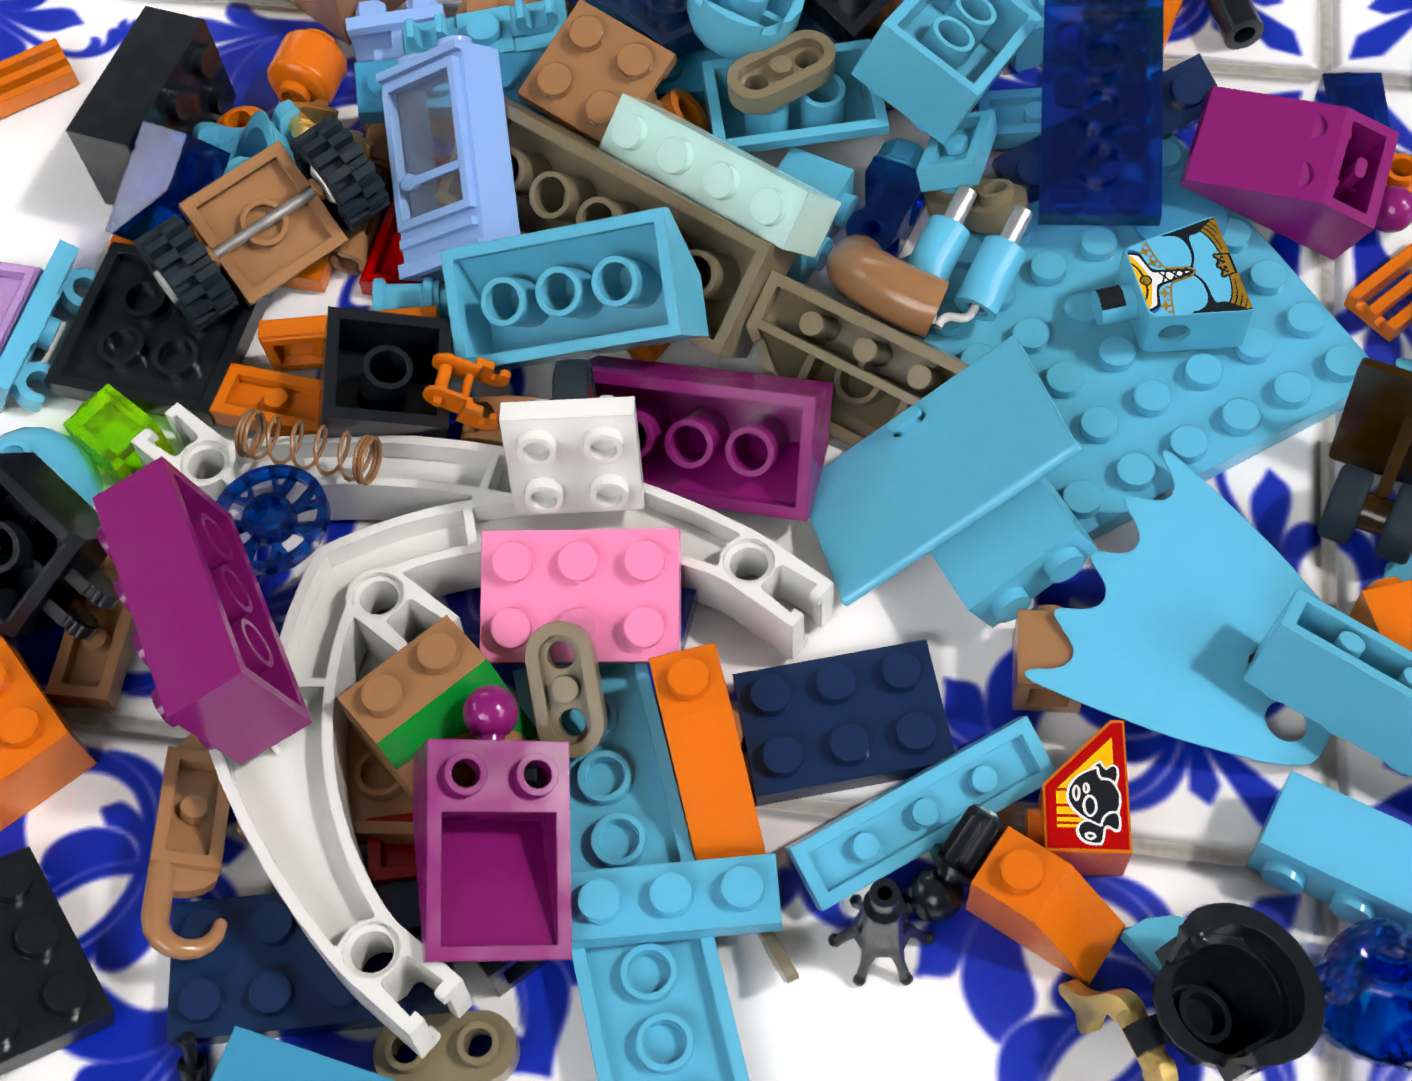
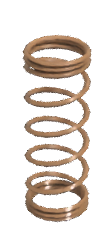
M253 408L246 410L241 415L235 429L234 445L238 455L241 457L259 460L268 454L272 462L278 466L284 465L292 459L296 468L301 471L308 470L316 465L320 474L326 477L339 470L344 480L348 482L356 481L358 484L365 486L372 483L376 478L382 461L383 452L380 439L377 436L364 435L358 441L352 460L353 477L347 476L344 473L342 464L350 449L351 433L349 430H346L342 433L338 444L337 466L332 471L326 472L322 470L319 459L325 449L328 436L327 427L322 425L318 428L314 439V460L308 466L299 465L295 454L304 436V423L301 419L295 422L291 431L289 457L283 461H278L273 457L271 450L279 437L281 418L278 414H275L271 417L267 427L264 413ZM255 417V435L250 448H248V431ZM275 419H277L276 432L270 444L271 429ZM300 424V433L294 448L295 433ZM323 430V440L318 451L319 438ZM266 435L267 450L262 455L256 456L255 454L260 450ZM347 435L346 447L342 455L343 443ZM368 448H369V454H368L367 460H366V462H365V464H364V459H365V456H366V452H367V450H368ZM372 456H373V460H372L370 469H369L367 475H366L365 477H363V473H364V472L366 471V469L368 468L369 463H370V461H371V459H372Z

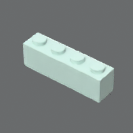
M624 93L621 95L598 147L775 246L814 258L842 203L666 109Z

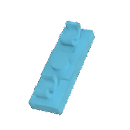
M515 0L514 6L511 7L507 5L456 14L455 17L446 18L443 14L437 13L434 14V20L415 23L412 18L405 19V25L403 26L405 55L426 52L437 47L439 39L452 35L469 36L472 38L473 43L496 48L498 53L545 51L569 16L565 0H544L524 4L523 0Z
M61 239L0 357V413H2L11 394H13L16 402L24 409L34 412L40 411L45 396L30 390L27 382L36 380L44 384L51 365L39 361L31 362L37 348L48 352L58 333L62 320L53 317V313L59 301L67 312L76 316L84 298L78 296L74 288L84 287L89 290L97 274L96 271L89 268L73 270L80 248Z

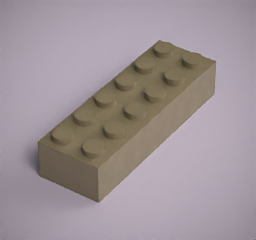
M504 97L520 235L660 207L669 208L701 274L709 336L688 341L717 357L747 358L754 343L750 338L746 324L771 270L787 275L797 253L775 246L599 149V144L517 100ZM456 149V152H455V154H454V156H453L452 161L458 159L457 149ZM459 171L445 176L436 199L447 205L463 199Z

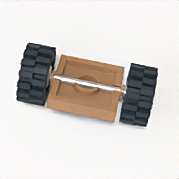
M328 116L290 141L291 144L289 146L294 153L293 157L302 168L301 170H299L278 140L179 203V210L204 245L200 244L195 233L187 227L186 223L177 214H174L134 240V244L139 250L141 257L149 266L150 271L162 289L195 330H202L239 305L235 293L231 290L227 279L221 274L219 267H221L250 307L345 245L348 238L338 224L341 223L345 230L351 232L390 206L389 193L383 188L385 184L382 178L376 174L375 165L371 160L367 159L361 144L354 141L353 134L347 127L344 129L340 120L334 119L333 116Z

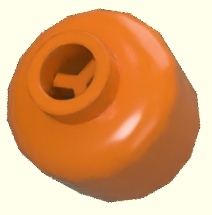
M314 28L294 30L287 33L280 43L267 68V79L280 102L290 99L292 102H313L320 99L328 101L329 106L347 73V60L341 51L339 43L325 31Z

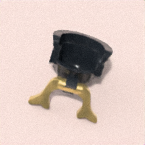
M1214 903L1195 909L1187 916L1183 925L1179 926L1177 936L1155 951L1162 965L1151 986L1156 1014L1148 1016L1145 1011V1004L1140 997L1126 988L1100 992L1090 989L1079 979L1061 983L1058 987L1060 995L1075 1012L1077 1028L1082 1035L1102 1029L1107 1015L1115 1023L1119 1024L1143 1070L1142 1076L1144 1081H1178L1175 1061L1167 1052L1172 1046L1185 1057L1187 1063L1193 1066L1203 1065L1218 1069L1224 1081H1243L1270 1066L1285 1064L1304 1056L1319 1040L1325 1022L1326 1009L1323 988L1317 971L1305 950L1275 920L1260 911L1236 903Z

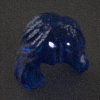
M1384 916L1361 920L1350 925L1330 943L1319 964L1315 967L1323 988L1326 1009L1324 1027L1320 1038L1325 1039L1328 1044L1340 1050H1345L1356 1059L1365 1060L1378 1068L1392 1066L1401 1071H1411L1412 930L1405 929L1396 920Z

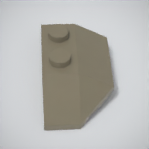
M771 270L746 324L750 338L756 345L765 375L833 383L829 434L851 446L865 439L970 365L954 355L858 308L774 270Z

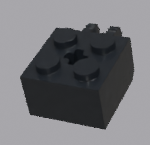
M34 452L0 453V633L16 638L52 631L54 626L58 624L64 628V631L75 636L76 639L89 641L100 627V624L98 623L99 620L94 617L95 615L89 613V610L76 598L78 594L84 595L87 600L100 609H109L111 611L120 600L114 589V584L111 582L112 580L98 568L108 555L102 548L96 535V529L101 526L97 511Z

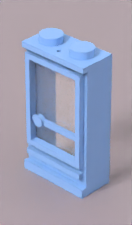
M465 35L443 37L437 41V47L423 53L404 55L398 59L397 65L375 74L376 83L383 84L381 92L398 233H401L399 246L400 250H403L404 263L398 265L399 280L423 282L425 277H434L435 280L440 279L441 284H445L440 250L520 235L498 49L475 44L471 37Z

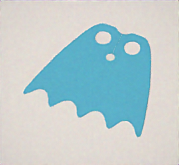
M1165 450L1162 452V457L1172 476L1174 484L1172 496L1165 500H1152L1128 496L1124 499L1125 506L1134 520L1139 534V542L1136 548L1126 553L1096 551L1090 555L1091 562L1104 582L1106 589L1105 599L1100 605L1093 608H1058L1054 610L1057 622L1073 647L1072 659L1064 666L1053 669H1028L1025 672V676L1042 687L1084 705L1179 740L1260 762L1287 766L1309 765L1321 756L1331 737V733L1322 725L1304 716L1307 727L1301 739L1291 742L1277 738L1268 728L1265 718L1267 708L1277 701L1270 699L1261 690L1242 679L1250 665L1248 661L1249 655L1257 651L1260 643L1297 588L1319 600L1321 599L1283 556L1241 514L1173 453Z

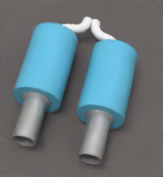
M958 186L945 214H934L929 217L907 263L945 280H949L970 237V232L963 223L977 197V193L967 186ZM1014 206L1000 235L985 236L954 299L955 305L964 313L948 312L938 318L936 314L931 326L942 329L946 322L963 323L973 318L988 322L995 320L1026 257L1025 251L1018 244L1033 216L1030 210L1022 206Z

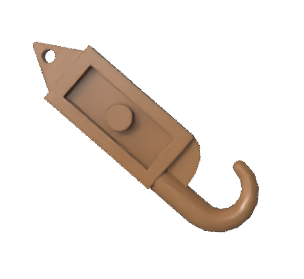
M192 733L178 747L168 746L141 910L142 931L150 946L165 957L178 960L199 959L213 952L224 939L227 929V921L223 918H218L214 921L211 930L203 937L185 939L173 932L169 924L173 898L201 896L214 889L216 883H218L222 869L230 807L209 750Z

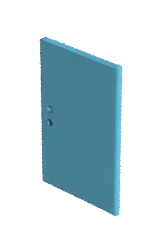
M1015 335L1009 337L822 468L810 520L835 580L843 605H851L1082 450L1080 443L1073 438L1022 344Z

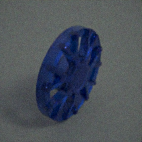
M274 464L248 471L230 483L216 500L226 511L230 509L233 503L245 507L241 520L234 519L239 534L247 532L250 536V539L243 545L255 575H274L296 567L319 547L330 523V503L320 483L307 471L291 465ZM279 479H286L283 484H279ZM271 480L273 492H266L256 496L253 486ZM296 482L307 486L306 490L293 503H290L286 498ZM245 491L248 492V496H247V497H241V496H240V495L243 494ZM317 509V516L314 522L298 523L297 515ZM292 534L300 536L303 541L293 550L287 552L282 543L289 539ZM261 545L272 546L269 560H254L256 552Z

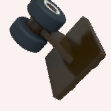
M1365 357L1357 368L1329 451L1331 459L1345 463V465L1342 466L1333 485L1317 531L1321 537L1340 544H1346L1350 541L1355 528L1380 536L1375 549L1376 555L1403 565L1408 562L1412 552V371ZM1374 474L1382 476L1376 493L1370 492ZM1396 481L1404 483L1400 486L1395 500L1390 499L1389 497Z

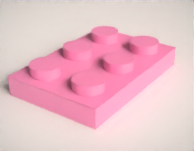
M679 528L482 531L480 651L491 664H525V648L531 635L539 627L555 621H570L582 626L594 641L598 664L649 663L648 658L681 651V531ZM557 642L552 648L551 656L555 664H571L574 660V651L568 643Z

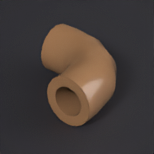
M858 234L846 236L835 243L828 254L826 262L828 278L838 294L870 314L924 339L935 319L950 282L883 251L879 244L870 237Z

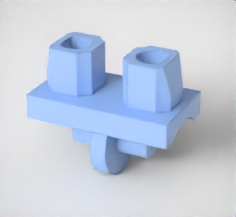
M379 0L358 2L355 17L346 18V31L351 39L356 61L398 60L405 55L403 36L405 19L412 18L415 23L434 20V14L437 13L445 16L443 4H437L436 0H406L407 9L387 12L385 3Z

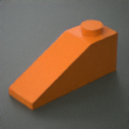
M715 642L648 658L695 859L706 860L766 854L732 706Z

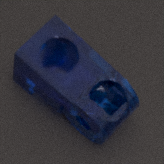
M874 155L865 171L866 205L864 208L854 212L848 219L846 236L856 234L868 236L877 242L883 251L898 258L926 207L924 197L926 192H921L916 174L917 169Z

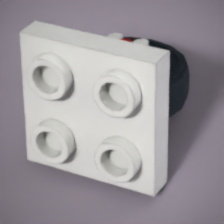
M564 359L556 362L553 372L552 399L536 398L535 401L501 402L499 424L516 516L644 510V482L635 396L614 397L613 395H600V397H596L594 373L590 360Z

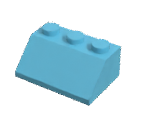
M871 39L834 43L835 73L827 84L771 112L758 115L739 111L729 100L727 72L736 60L724 58L702 61L705 107L709 132L747 153L889 134L890 125L884 99L873 95L866 85L851 75L854 67L871 43Z

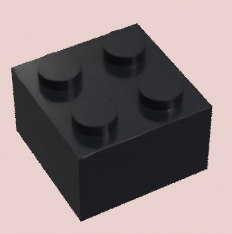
M328 306L322 343L317 430L320 426L325 425L328 430L327 438H340L343 432L349 430L351 437H362L369 434L370 436L412 435L446 439L449 429V410L435 407L427 402L423 397V391L427 386L435 385L438 370L432 365L433 356L438 353H451L452 332L450 319ZM323 430L321 432L320 438H323Z

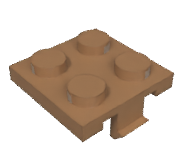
M579 0L517 94L520 100L600 145L622 93L663 107L664 103L657 100L655 89L662 79L665 80L677 63V57L675 53L587 2Z

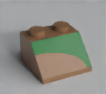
M446 615L339 695L337 699L356 734L413 799L414 752L427 739L477 740V737L470 733L463 721L462 711L466 698L472 691L484 685H498L509 692L510 690L485 655ZM517 702L519 710L518 721L514 729L505 736V740L540 741L537 729ZM452 768V778L457 785L469 788L470 784L475 781V774L472 768Z

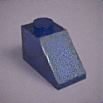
M143 121L105 231L134 242L135 239L174 214H177L179 218L181 217L188 227L190 224L179 210V203L222 177L231 153L189 134Z

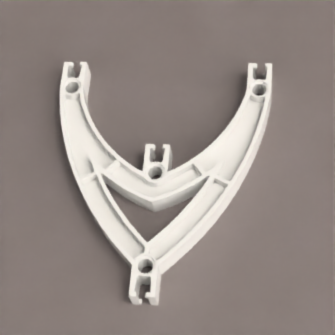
M178 402L165 412V416L178 441L174 448L180 453L179 455L172 456L157 447L155 442L159 439L158 435L149 428L144 429L131 440L143 466L163 456L233 516L255 576L259 525L317 520H385L317 548L299 583L286 615L279 638L312 723L242 765L217 749L209 750L219 781L240 827L269 879L310 943L348 991L422 1059L438 1043L441 1034L431 1025L428 1027L425 1019L416 1011L409 1016L397 1002L406 997L417 982H423L435 991V997L444 1005L447 1003L449 1010L459 1019L473 1005V1001L463 979L444 962H423L422 943L394 919L376 892L366 869L354 831L347 778V716L337 697L356 683L360 665L366 651L369 650L384 662L410 643L418 633H423L446 615L464 633L460 617L435 598L481 587L482 531L679 528L681 531V598L709 606L729 615L791 660L800 653L808 642V636L804 634V614L795 608L792 612H789L778 601L786 600L813 616V623L821 629L833 617L834 582L755 530L703 505L644 483V510L516 516L503 446L412 435L377 436L382 444V461L376 478L372 483L365 486L358 484L356 481L348 482L344 480L339 470L326 477L320 474L316 465L308 470L301 471L296 468L292 459L286 464L278 466L272 462L268 454L259 460L241 457L235 449L234 440H226ZM316 434L303 436L301 445L295 454L299 465L308 466L314 460L313 447ZM295 435L294 448L298 441L299 435ZM290 436L278 437L275 446L271 450L276 460L283 461L289 457ZM266 437L260 450L255 454L256 456L262 455L267 450ZM345 437L343 443L342 455L346 447L347 437ZM351 437L350 449L342 464L344 473L349 477H353V455L357 443L362 437ZM254 438L247 439L248 448H250ZM319 438L318 451L321 447L323 438ZM327 438L325 449L319 459L321 469L326 472L332 471L338 464L337 452L340 438ZM368 448V450H367V452H366V456H365V459H364V464H365V462H366V460H367V457H368V454H369V448ZM372 456V459H371V461H370V463H369L368 468H367L366 471L363 473V477H365V476L367 475V473H368V471H369V469H370V466H371V463H372V460H373V456ZM747 575L760 577L751 581L740 579ZM393 608L387 613L377 615L381 610ZM383 952L393 953L392 960L381 971L374 973L363 972L365 964L374 955Z

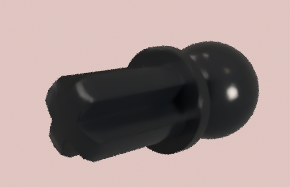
M974 804L967 808L945 843H937L933 846L930 856L938 866L921 869L913 876L908 886L907 896L909 905L918 917L931 923H941L950 920L959 912L964 899L961 882L971 885L980 866L1004 832V826L998 815L979 804Z

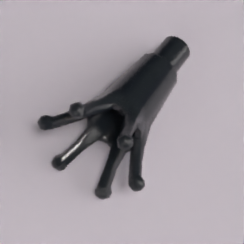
M881 878L871 885L864 899L859 894H854L850 897L851 906L858 909L859 912L853 923L846 930L838 934L832 933L829 935L828 942L832 947H839L853 938L858 943L862 953L860 965L853 977V983L856 986L862 987L866 983L869 968L875 958L891 957L895 963L900 982L905 986L910 985L914 978L905 962L904 948L910 937L925 946L933 944L935 937L930 931L924 932L909 921L906 910L908 896L905 893H900L899 887L894 881Z

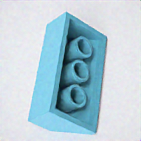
M667 207L440 250L454 354L471 362H475L478 357L495 363L494 372L502 369L520 368L564 359L587 357L709 336L701 274L670 209Z

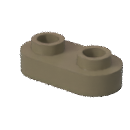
M800 30L789 34L784 41L765 51L749 53L737 59L727 72L728 97L731 104L739 111L747 114H765L822 87L832 79L835 73L834 43L827 35L821 32Z
M981 177L979 185L970 187L977 193V197L963 225L968 230L979 233H1001L1014 206H1022L1030 210L1026 189L1021 185L1013 184L1008 179L993 180ZM941 190L924 192L929 217L934 214L944 215L955 193H943Z
M555 621L539 627L531 635L525 648V664L537 734L540 741H569V758H577L588 754L600 744L606 734L608 725L596 647L590 634L582 626L574 622ZM557 642L568 643L574 651V660L568 667H560L552 659V648ZM568 709H576L584 715L586 724L581 733L573 734L565 729L563 715Z
M489 1010L466 1011L460 1019L452 1012L421 1015L428 1027L431 1025L441 1034L438 1043L423 1059L418 1055L409 1063L398 1062L397 1054L404 1042L387 1027L380 1032L373 1049V1062L377 1073L396 1081H506L515 1071L520 1059V1043L514 1029L503 1016ZM480 1035L490 1036L492 1038V1046L486 1055L482 1057H472L469 1055V1045L474 1038Z

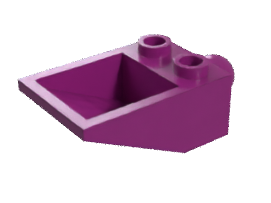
M1213 86L1207 92L1180 179V186L1332 260L1336 259L1375 228L1384 233H1397L1406 229L1412 223V193L1401 186H1386L1399 132L1345 106Z
M484 685L468 695L462 711L465 726L470 733L477 737V740L427 739L414 752L413 830L423 962L572 960L569 741L505 740V736L514 729L518 721V704L514 696L507 689L498 685ZM452 768H472L475 774V781L470 784L469 788L457 785L452 778ZM524 769H537V788L527 784L524 779Z

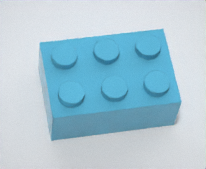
M904 0L881 25L854 67L851 75L866 85L873 95L884 99L909 118L920 131L930 134L944 145L1005 70L1043 17L1020 0Z

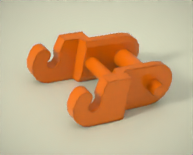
M452 353L435 354L432 358V365L438 370L435 385L424 388V399L435 407H441L457 413L456 421L485 431L497 429L499 415L490 413L488 418H483L484 406L473 403V398L469 397L473 380L493 387H504L509 384L511 372L502 369L500 374H494L495 363L478 357L475 362H471ZM451 376L464 380L460 393L448 389Z

